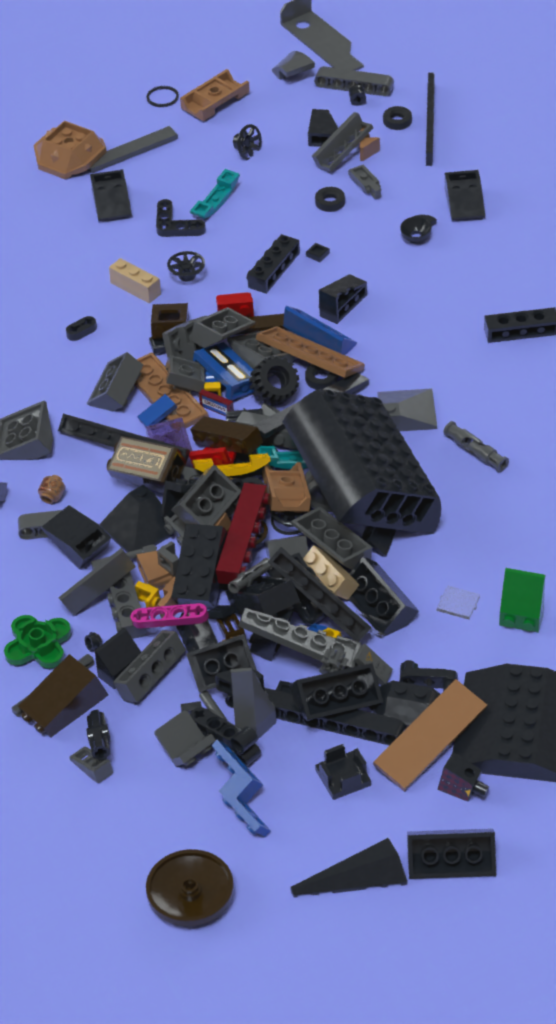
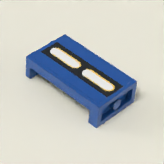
M224 342L194 351L193 361L200 363L226 387L225 397L227 399L233 400L254 392L249 387L252 384L249 383L250 374L254 369Z

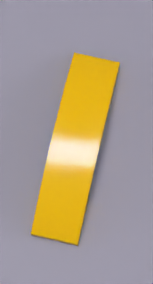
M268 453L249 455L250 462L215 466L226 476H236L260 469L271 460ZM212 458L193 460L195 469L205 472V470L214 465Z

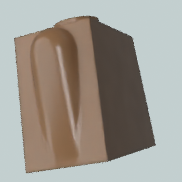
M157 551L136 554L138 569L145 584H150L160 591L174 577L158 564Z

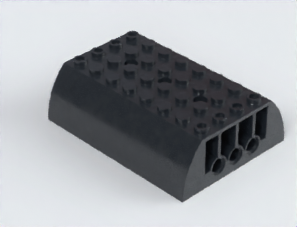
M317 389L300 400L289 411L282 422L338 522L434 534L441 517L440 498L379 398Z

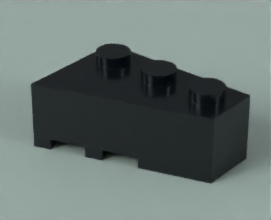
M349 274L319 289L320 317L338 324L367 296V281Z

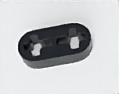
M86 316L66 327L67 338L71 341H77L93 333L97 329L96 319L92 316Z

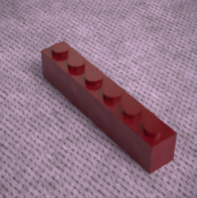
M244 483L216 568L218 583L229 584L241 572L248 571L247 565L252 561V549L256 548L257 534L261 532V521L266 516V505L270 504V493L267 491V485Z

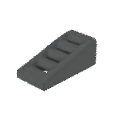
M86 746L69 757L70 761L97 783L102 782L113 774L110 761L108 759L99 761L93 758L91 749Z

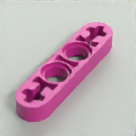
M196 603L139 608L134 610L130 617L134 627L141 629L200 624L208 619L209 614L204 604ZM179 612L184 613L180 618L174 617ZM158 614L165 615L162 619H155Z

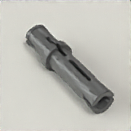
M264 558L248 571L241 572L236 579L229 582V590L232 593H238L244 587H249L255 579L272 569L273 566L268 563L270 559Z

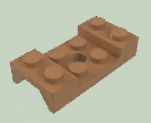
M226 69L180 97L181 108L198 119L205 121L215 114V108L233 97L240 99L250 92L249 81H245L242 84L238 83L233 79L230 71Z
M297 462L289 471L272 470L269 464L263 466L262 477L270 493L269 505L271 511L302 513L310 510L311 497L301 462Z

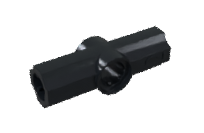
M93 710L87 716L88 728H86L92 757L103 761L110 755V734L104 712Z

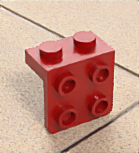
M245 292L216 296L217 311L229 307L246 317L254 316L251 293Z
M206 447L203 450L190 451L189 458L192 465L193 460L212 458L214 465L233 464L237 453L227 451L225 447Z

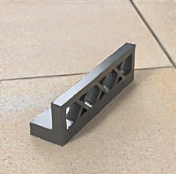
M353 112L312 155L317 167L332 172L373 129L372 124L363 122L359 113Z

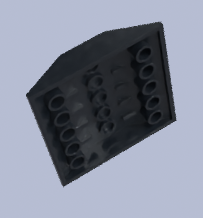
M502 664L466 672L464 686L485 702L487 708L454 741L453 752L481 769V774L556 782V671L545 667Z

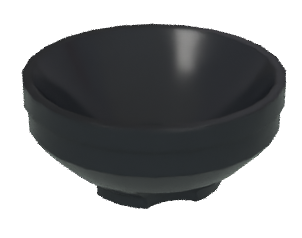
M410 217L405 219L400 225L402 237L412 243H420L431 234V223L424 217ZM413 234L421 235L419 237H412Z

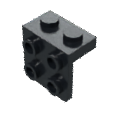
M176 478V481H165L161 508L162 519L166 516L171 518L175 515L172 508L198 479L190 478L188 481Z

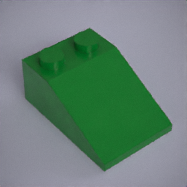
M511 568L505 569L499 626L539 633L544 615L546 575Z

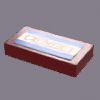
M204 389L199 392V400L202 407L225 417L227 411H234L233 401Z

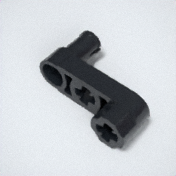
M406 660L400 665L399 682L431 688H443L444 691L455 679L458 680V674L454 670L418 668V664L412 660Z

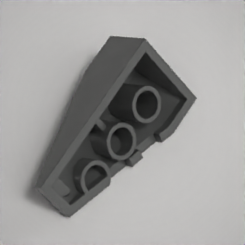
M252 668L231 669L235 726L241 729L245 726L251 727L259 739L276 723L275 705L269 700L267 692L263 690L261 682Z

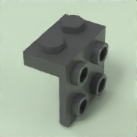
M186 710L180 712L154 732L175 766L191 764L196 760L195 755L206 753L212 748L211 744L216 741L212 734L207 736L202 734Z

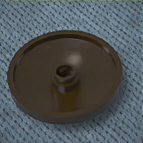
M197 849L180 850L163 857L153 866L146 880V895L151 909L161 919L179 926H196L214 920L229 906L234 892L233 877L227 864L218 856Z

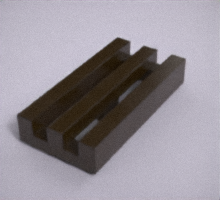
M232 614L224 619H216L225 640L230 639V637L234 638L238 635H245L244 629L238 626L239 620L236 614ZM232 619V621H233L234 625L236 626L237 630H234V628L232 627V624H231V622H230L229 620ZM223 621L225 622V624H226V626H227V628H228V630H229L230 632L227 631L225 625L223 624Z

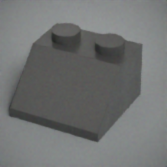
M304 535L264 541L267 558L269 559L280 547L284 548L290 555L300 553L302 558L308 553L307 540Z

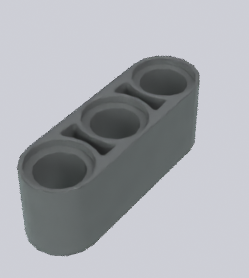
M62 510L29 513L19 516V537L27 540L47 538V534L41 527Z

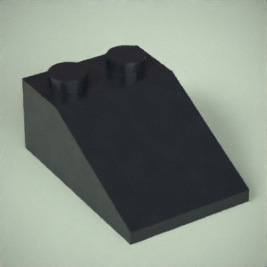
M244 634L186 653L199 693L216 688L215 676L217 673L244 667L256 670Z

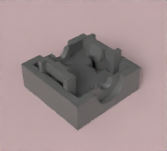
M169 355L166 363V370H168L166 383L173 385V389L177 388L191 393L192 390L200 392L205 384L204 367L198 362Z

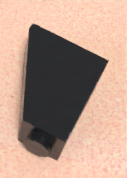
M312 109L308 129V146L321 147L338 129L329 110Z

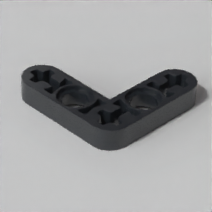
M162 199L157 203L156 230L159 236H201L206 232V225L203 220H173L171 200Z

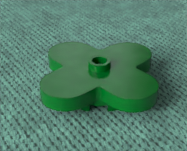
M22 615L13 620L11 628L12 634L16 639L9 642L4 648L5 659L9 664L22 665L35 659L44 668H55L64 660V651L60 644L71 635L70 623L67 620L53 618L42 622L30 615Z

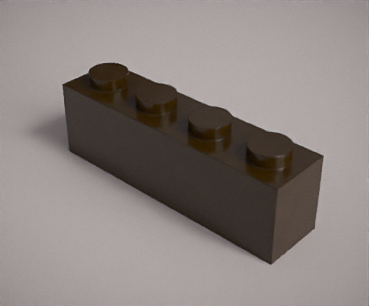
M204 416L190 428L196 444L214 448L225 447L227 451L250 455L263 443L259 429L255 426Z

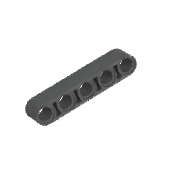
M325 66L319 68L314 79L315 84L321 88L349 91L352 86L361 85L365 90V94L388 96L394 85V79L389 75Z

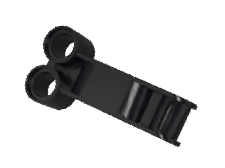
M203 707L195 708L190 713L204 736L212 734L215 740L228 745L247 767L261 755V750L255 743L258 741V736L251 727L245 726L241 729Z

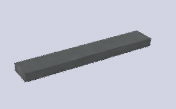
M170 126L108 150L88 170L91 173L97 172L178 139V134Z

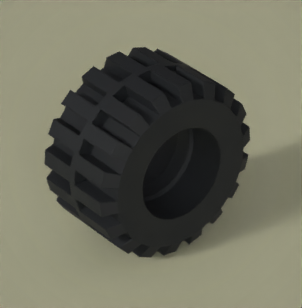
M270 356L262 360L251 372L249 383L252 384L249 387L250 390H254L252 393L254 397L256 395L259 397L258 401L261 402L263 400L264 404L267 405L271 403V406L280 405L297 391L299 375H296L298 371L292 367L294 365L292 362H287V358L281 359V356H276L275 358ZM268 373H272L279 378L281 388H275L269 383Z

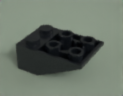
M123 169L90 174L91 189L98 221L132 216Z
M479 171L445 172V193L451 221L485 218Z
M70 505L41 527L47 536L79 569L104 551L111 541V537L98 523Z

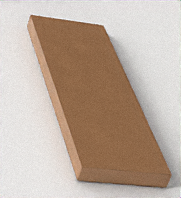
M278 326L256 334V340L344 378L363 371L365 364Z
M153 352L137 359L143 364V367L140 371L141 376L135 381L134 385L151 404L155 403L165 394L176 404L177 408L165 417L176 432L196 424L204 416L209 417L208 412L190 393L177 388L173 389V385L166 383L168 370H166L165 365Z
M455 679L373 762V765L405 792L487 708V704Z

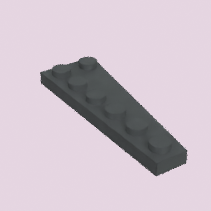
M248 608L244 609L238 625L247 631H251L319 661L322 660L327 649L331 651L332 648H339L344 651V658L348 659L344 669L355 666L354 658L361 646V643L338 635L336 638L327 636L324 631L318 630V632L307 630V626L301 624L299 626L290 625L288 620L275 618Z

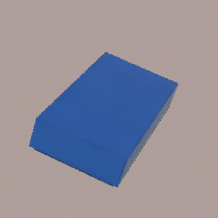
M165 394L137 417L150 430L174 411L177 406Z

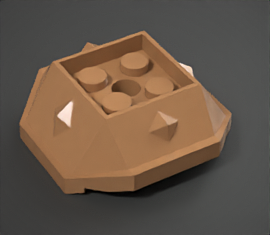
M65 120L56 128L47 130V133L33 145L38 169L63 179L88 170L107 152L103 138L98 137L94 131Z

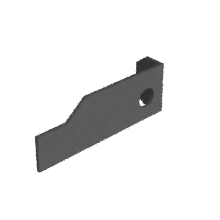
M292 0L284 4L280 11L281 26L331 67L355 71L364 67L360 61L350 54L351 41L312 11L311 0ZM300 22H306L309 24V27L298 28L296 25Z

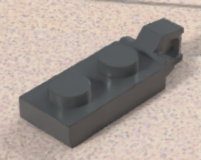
M364 165L348 170V175L367 194L371 193L374 199L382 197L379 180Z

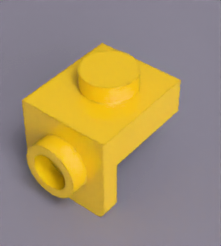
M138 581L134 586L138 600L146 603V608L158 607L157 604L161 600L159 589Z

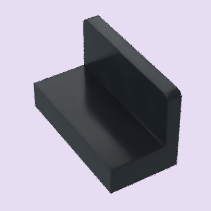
M366 526L361 539L372 546L379 554L385 556L396 529Z

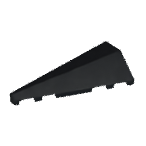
M386 838L291 886L290 890L295 898L298 897V894L312 893V895H319V892L325 891L339 893L366 890L367 887L379 885L381 888L388 887V884L400 883L402 886L407 884V878L398 852L390 839Z

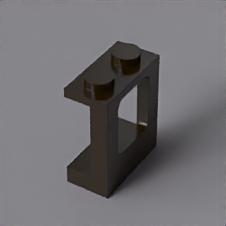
M188 303L153 304L151 314L152 339H163L162 333L189 321Z

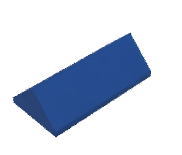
M286 305L283 326L290 331L343 355H346L356 346L357 342L304 311Z

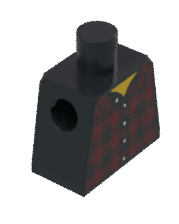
M453 752L443 768L437 790L464 801H469L473 793L484 798L490 786L479 781L482 773L481 769Z

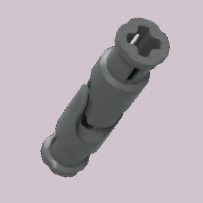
M450 421L445 426L443 432L446 437L450 436L453 438L455 443L470 453L475 454L484 463L491 464L498 472H502L507 468L509 458L498 454L496 449L485 445L475 435L466 429L458 427L454 421Z

